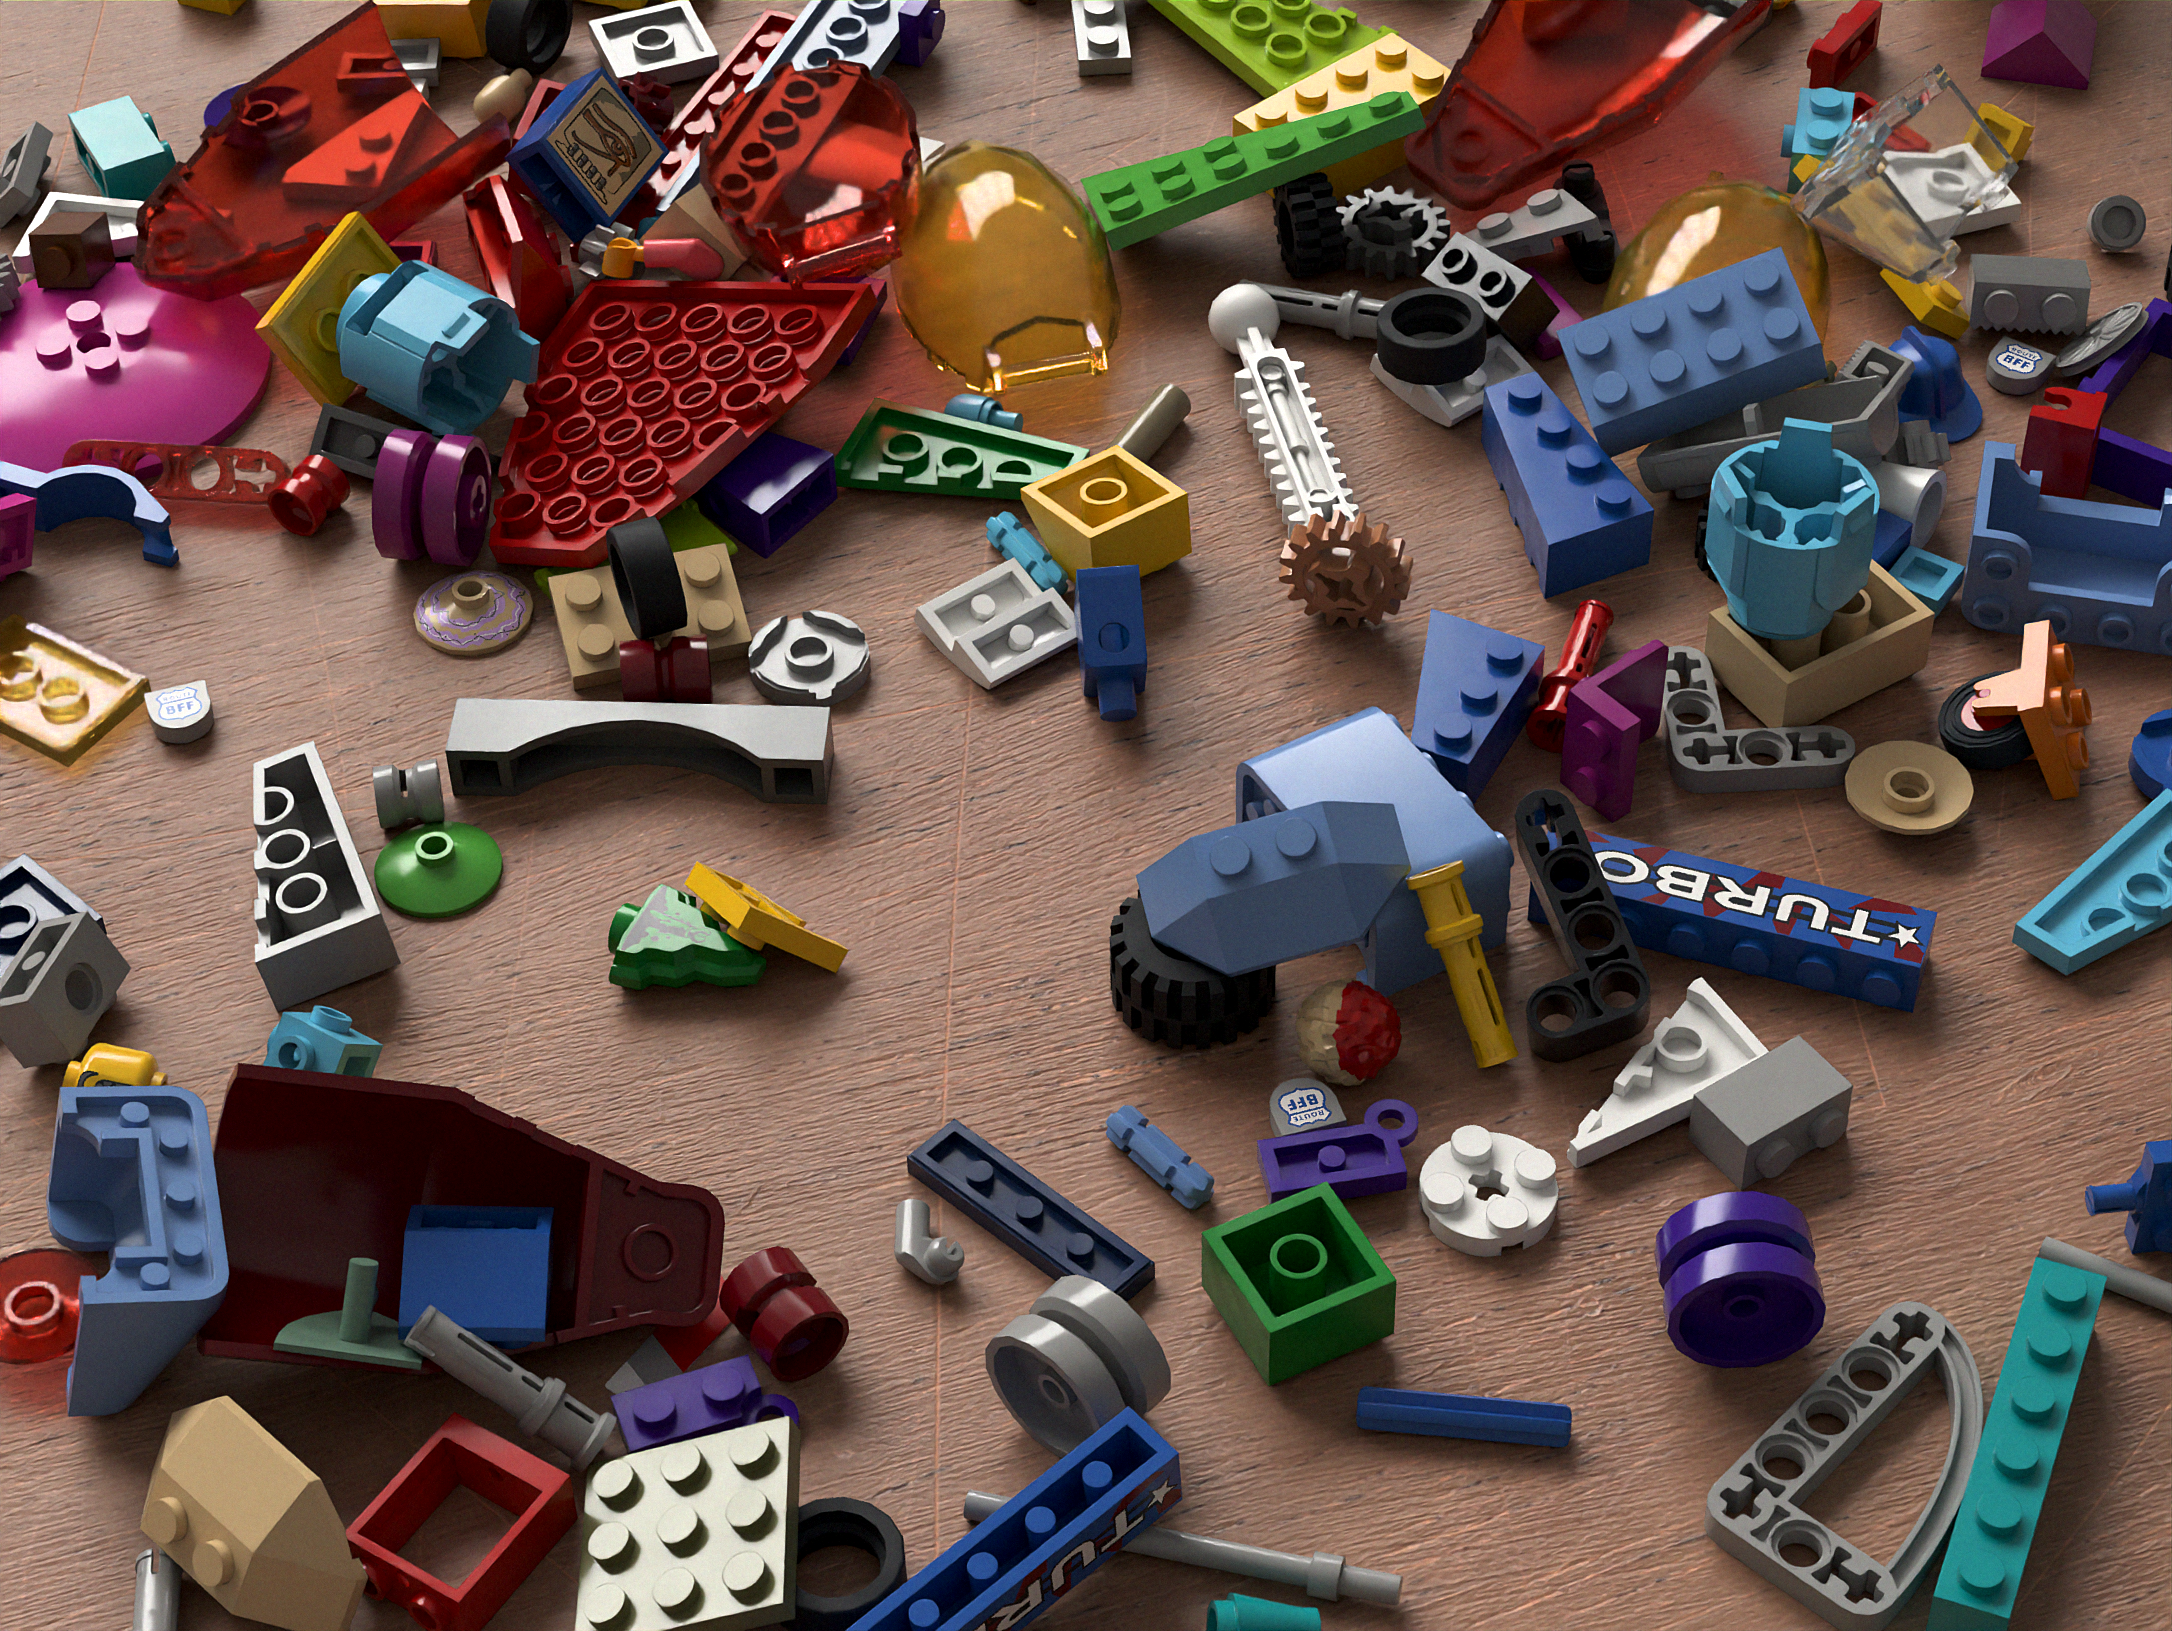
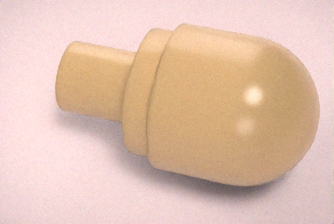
M517 68L510 76L501 75L490 80L474 100L473 110L476 119L483 126L490 129H500L507 126L524 107L526 102L525 90L532 84L531 75L526 70Z

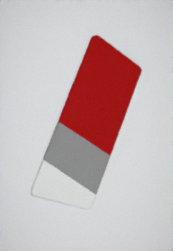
M720 1275L719 1295H720V1292H721L723 1283L725 1282V1280L723 1279V1277H722L721 1275ZM719 1296L715 1309L707 1319L691 1327L677 1329L658 1327L605 1384L606 1389L618 1394L684 1374L731 1323L730 1319L720 1308Z

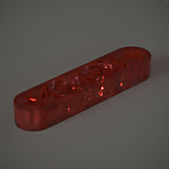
M86 439L71 445L62 461V468L80 466L81 463L90 462L94 453L96 459L107 464L119 465V470L135 477V468L139 460L147 455H156L163 464L162 477L157 483L152 486H146L145 489L155 499L266 506L268 505L269 493L281 481L292 479L291 470L287 462L270 451L250 448ZM202 459H214L220 467L218 482L210 489H197L191 477L193 467ZM238 459L234 468L233 460ZM262 463H265L266 469L276 474L274 482L265 483L263 492H260L259 486L252 482L235 480V469L244 473H259L262 469ZM233 485L235 486V489H236L235 492H231V490H232V488H233Z

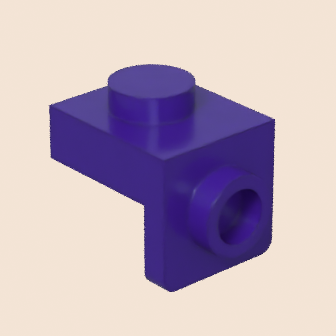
M940 0L905 1L898 11L901 48L893 57V61L916 67L922 66L942 38L946 15L945 11L940 8Z

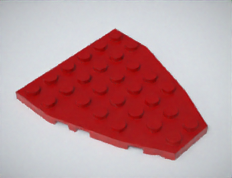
M591 279L540 347L537 368L540 373L537 383L526 384L523 397L529 407L526 416L515 418L499 465L498 479L504 488L502 498L495 499L493 514L496 522L490 530L489 547L497 562L595 568L608 558L606 531L608 529L651 516H655L657 520L661 519L701 489L827 377L878 302L871 285L865 283Z

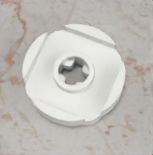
M1463 1126L1452 1134L1451 1141L1440 1145L1425 1161L1419 1180L1418 1199L1420 1209L1422 1210L1423 1208V1211L1428 1216L1429 1228L1434 1235L1444 1244L1460 1252L1483 1257L1500 1256L1503 1246H1513L1522 1241L1523 1249L1536 1244L1547 1234L1556 1216L1558 1185L1555 1177V1160L1548 1152L1536 1149L1519 1138L1488 1132L1481 1126ZM1493 1187L1500 1190L1505 1196L1493 1194L1489 1197L1488 1201L1480 1200L1477 1198V1188Z

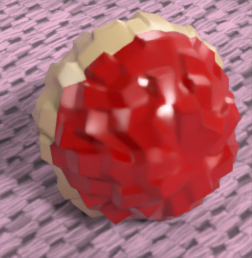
M1342 977L1336 981L1326 982L1324 986L1316 987L1313 994L1303 1000V1007L1299 1009L1296 1018V1031L1299 1035L1298 1041L1300 1044L1299 1056L1302 1062L1308 1065V1068L1313 1072L1324 1076L1327 1082L1334 1084L1359 1086L1365 1079H1375L1379 1069L1386 1067L1397 1056L1401 1045V1020L1397 1016V1010L1394 1008L1393 1003L1390 999L1385 998L1380 991H1375L1370 986L1364 985L1356 979Z

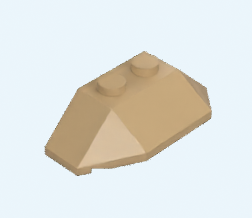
M229 1396L214 1398L172 1413L151 1473L140 1529L233 1615L293 1631H349L368 1576L360 1559H352L345 1528L322 1480Z

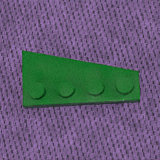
M875 397L834 459L836 486L1022 500L1021 488L1089 458L1090 449Z

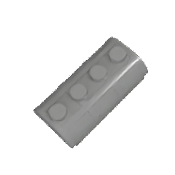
M1874 375L1794 389L1762 402L1747 404L1743 409L1650 443L1636 458L1642 480L1647 489L1652 493L1674 490L1678 499L1692 498L1705 494L1711 489L1710 484H1712L1716 470L1731 454L1759 442L1779 441L1785 417L1833 424V449L1852 456L1866 469L1874 467L1882 462L1881 456L1889 452L1898 437L1899 418L1894 386L1882 388L1880 376Z

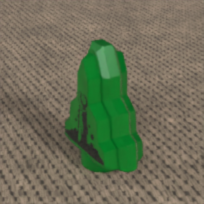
M660 884L649 895L642 907L630 903L623 904L614 916L610 927L608 948L610 953L615 955L608 978L610 984L636 990H643L651 984L678 989L699 980L725 988L745 987L749 984H757L767 969L766 959L757 950L737 941L729 934L721 932L719 922L697 908L695 896Z

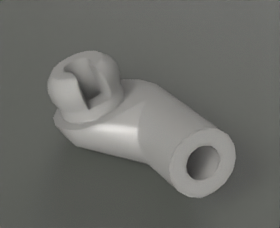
M917 1199L902 1201L896 1207L894 1254L897 1262L928 1284L941 1285L953 1281L958 1276L959 1269L965 1260L962 1247L957 1241L950 1248L945 1247L947 1237H939L935 1240L930 1238V1207L927 1203Z

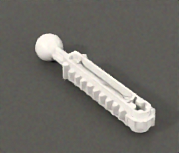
M1236 284L1222 291L1212 302L1208 315L1209 328L1212 337L1222 348L1232 354H1240L1245 369L1234 373V406L1236 410H1240L1241 418L1247 419L1248 433H1253L1254 448H1259V462L1264 463V475L1266 478H1270L1271 493L1276 494L1277 509H1282V522L1288 525V538H1291L1293 528L1297 523L1308 527L1310 517L1315 513L1320 515L1326 522H1330L1334 510H1341L1346 521L1354 522L1359 514L1358 504H1353L1352 489L1346 488V474L1340 473V459L1334 458V444L1328 442V430L1322 427V415L1316 412L1315 398H1310L1309 383H1304L1305 365L1303 362L1290 361L1285 348L1274 350L1271 343L1276 337L1280 325L1277 303L1268 292L1257 285Z

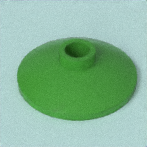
M430 822L410 828L393 838L383 848L376 860L374 878L380 896L393 909L418 918H444L466 912L486 900L501 880L503 861L497 843L483 830L461 822Z

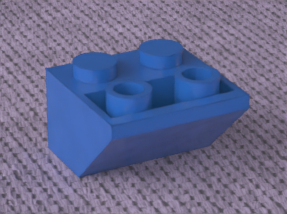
M411 1205L404 1237L398 1340L406 1339L416 1321L431 1304L466 1331H470L483 1341H489L493 1346L497 1345L498 1348L518 1349L526 1347L532 1342H545L553 1291L554 1207Z

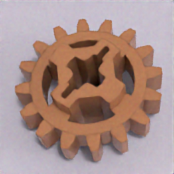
M1334 510L1330 522H1326L1317 513L1312 514L1308 527L1297 523L1293 528L1291 538L1286 539L1279 561L1282 564L1279 580L1280 582L1291 584L1287 595L1290 601L1305 599L1307 603L1304 613L1310 616L1318 610L1325 612L1326 624L1332 626L1338 617L1346 618L1351 628H1358L1360 617H1366L1374 625L1381 624L1384 611L1394 616L1398 613L1401 600L1407 599L1413 576L1410 573L1413 558L1402 555L1406 543L1403 538L1388 540L1386 534L1389 525L1381 523L1375 528L1366 526V514L1361 512L1357 515L1354 522L1346 521L1341 510Z

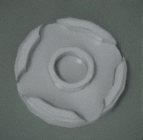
M820 610L802 611L803 618L787 621V615L772 620L756 633L753 642L749 646L751 681L761 695L778 705L828 707L848 699L863 687L871 671L869 645L865 641V634L858 624L840 614Z

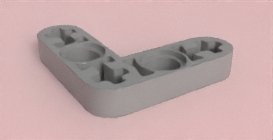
M1690 646L1668 647L1669 654L1660 726L1670 773L1674 782L1679 787L1692 793L1706 794L1826 788L1844 783L1849 765L1855 756V742L1851 735L1840 728L1825 725L1725 730L1712 668L1707 656L1700 650ZM1679 674L1684 675L1685 680L1690 682L1689 688L1680 689ZM1682 713H1696L1707 721L1702 724L1691 725L1682 723L1675 717ZM1756 753H1764L1774 756L1779 762L1769 766L1757 765L1752 763L1747 757ZM1792 755H1797L1796 761H1792ZM1729 758H1734V764H1729Z

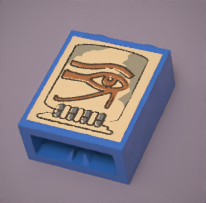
M600 67L568 84L505 156V160L570 240L576 243L584 239L589 232L595 230V226L598 224L606 228L609 227L670 151L605 69Z

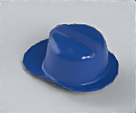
M1913 325L1904 327L1900 339L1888 347L1889 350L1912 360L1916 368L1910 375L1911 379L1906 384V389L1897 404L1899 424L1916 420H1929L1931 432H1935V434L1947 433L1948 444L1958 443L1971 437L1981 425L1983 410L1977 396L1963 377L1960 357L1954 346L1944 339L1922 335Z

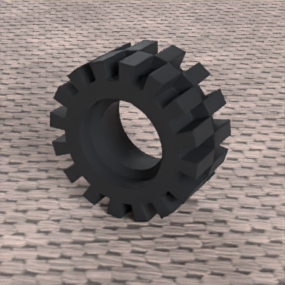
M1322 172L1311 173L1275 187L1273 189L1275 196L1273 208L1276 211V216H1273L1274 226H1277L1278 234L1276 235L1278 245L1281 244L1280 254L1282 261H1286L1285 268L1287 272L1290 273L1292 278H1300L1338 271L1342 265L1340 260L1343 259V250L1340 244H1343V234L1339 230V225L1342 224L1340 215H1337L1336 208L1338 203L1336 196H1332L1333 187L1331 182H1328V176Z

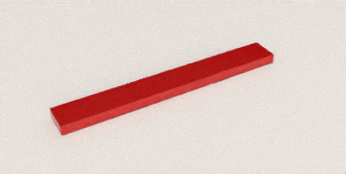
M771 9L764 11L660 136L659 139L670 153L610 226L607 227L608 229H611L614 222H618L636 230L634 237L636 239L639 222L644 218L656 216L655 208L798 16ZM582 240L576 243L572 242L570 245L571 261L580 263L578 251Z

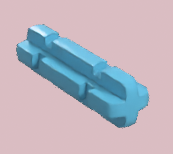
M1003 511L997 517L991 516L986 523V527L989 529L986 534L987 539L996 549L1002 551L1001 554L1007 561L1015 557L1042 592L1052 587L1059 595H1063L1067 591L1068 584L1066 581L1068 573L1058 562L1051 560L1053 557L1027 529L1022 528L1023 525L1012 513Z

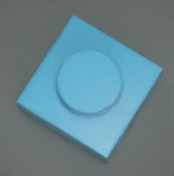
M1910 545L1888 573L1935 613V619L1961 587L1965 567Z

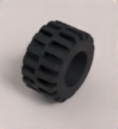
M1139 889L1138 899L1127 897L1120 905V915L1113 917L1110 926V981L1114 1007L1116 1011L1123 1012V1022L1131 1030L1142 1027L1143 1038L1153 1043L1160 1038L1167 1040V1047L1182 1050L1183 1044H1195L1196 1050L1211 1049L1212 1042L1220 1041L1225 1046L1237 1041V1032L1241 1031L1250 1034L1259 1026V1017H1267L1272 1008V997H1275L1276 965L1228 977L1199 962H1187L1195 960L1171 947L1167 948L1153 941Z

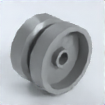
M1078 1274L1063 1276L1036 1299L1028 1315L1017 1316L992 1338L985 1349L987 1372L996 1393L1012 1417L1034 1440L1061 1458L1065 1457L1128 1406L1143 1419L1171 1390V1370L1161 1345L1145 1321L1123 1298L1100 1282Z

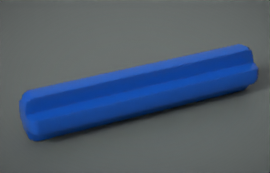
M1365 1386L1360 1389L1358 1394L1356 1421L1358 1427L1366 1430L1563 1448L1568 1446L1571 1437L1572 1412L1571 1407L1566 1404Z

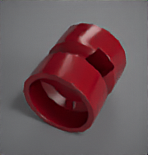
M707 634L672 637L668 646L663 648L660 647L654 638L620 641V669L624 702L713 704Z
M776 1246L762 1249L747 1257L735 1267L723 1283L719 1301L720 1308L740 1334L750 1341L751 1348L771 1374L779 1381L794 1382L806 1379L821 1371L835 1359L847 1340L849 1322L826 1292L820 1287H815L816 1279L792 1250Z

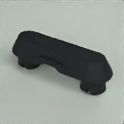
M1576 158L1562 166V176L1554 182L1553 189L1560 190L1563 188L1593 212L1599 219L1604 237L1587 242L1582 230L1562 235L1582 278L1591 284H1601L1606 282L1622 262V253L1615 230L1610 222L1609 209L1602 186L1595 179L1593 165L1584 159Z

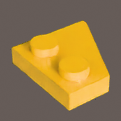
M696 862L685 882L688 888L704 900L700 907L701 911L710 915L714 920L729 926L726 931L727 934L755 950L761 951L765 942L835 973L849 951L838 942L805 929L806 922L779 906L750 885L702 863Z

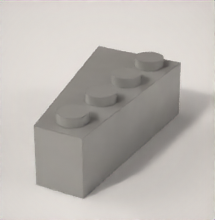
M314 741L253 763L254 826L257 831L254 871L258 878V899L254 900V919L258 927V944H255V964L277 1012L398 965L401 961Z

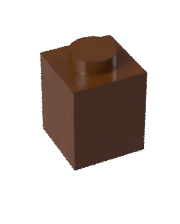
M54 212L28 234L38 288H90L116 265L107 212Z

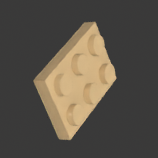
M726 543L674 552L673 555L686 601L687 626L646 639L654 638L660 647L663 648L668 646L672 637L707 634L710 663L749 655V646L753 640ZM611 566L548 577L549 593L574 690L621 681L620 641L638 639L633 633L624 613Z

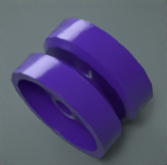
M1756 1191L1723 1192L1693 1201L1668 1218L1656 1234L1654 1256L1658 1280L1664 1290L1663 1310L1667 1333L1675 1348L1695 1362L1720 1368L1757 1367L1785 1359L1805 1347L1823 1327L1826 1305L1821 1280L1814 1267L1816 1255L1811 1230L1802 1211L1785 1199Z

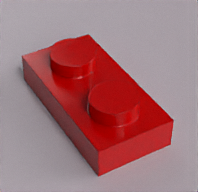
M1860 0L1848 13L1844 12L1839 16L1834 28L1823 39L1818 38L1813 43L1807 57V68L1811 69L1810 89L1832 88L1836 90L1877 47L1883 3L1876 0Z

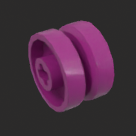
M394 429L386 437L382 446L374 475L371 506L372 530L376 548L381 557L419 561L428 551L434 563L470 567L477 559L483 545L490 513L491 465L488 449L483 439L473 436L446 434L436 445L430 433Z

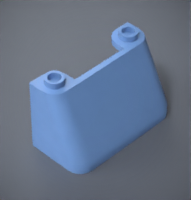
M60 1087L46 1195L48 1226L52 1237L67 1248L86 1252L108 1251L110 1264L109 1272L98 1281H96V1275L80 1277L78 1292L80 1315L73 1363L68 1368L65 1387L68 1417L109 1415L119 1413L129 1407L225 1302L229 1266L207 1110L203 1101L195 1093L182 1087Z

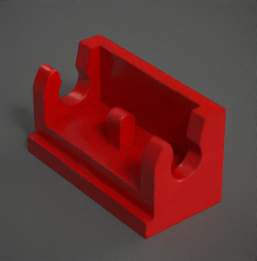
M2049 387L2045 389L2044 400L2052 404L2065 405L2068 409L2058 410L2051 406H2032L2020 469L2028 475L2030 470L2042 471L2040 495L2085 500L2091 482L2108 393L2096 391L2095 394L2064 387Z

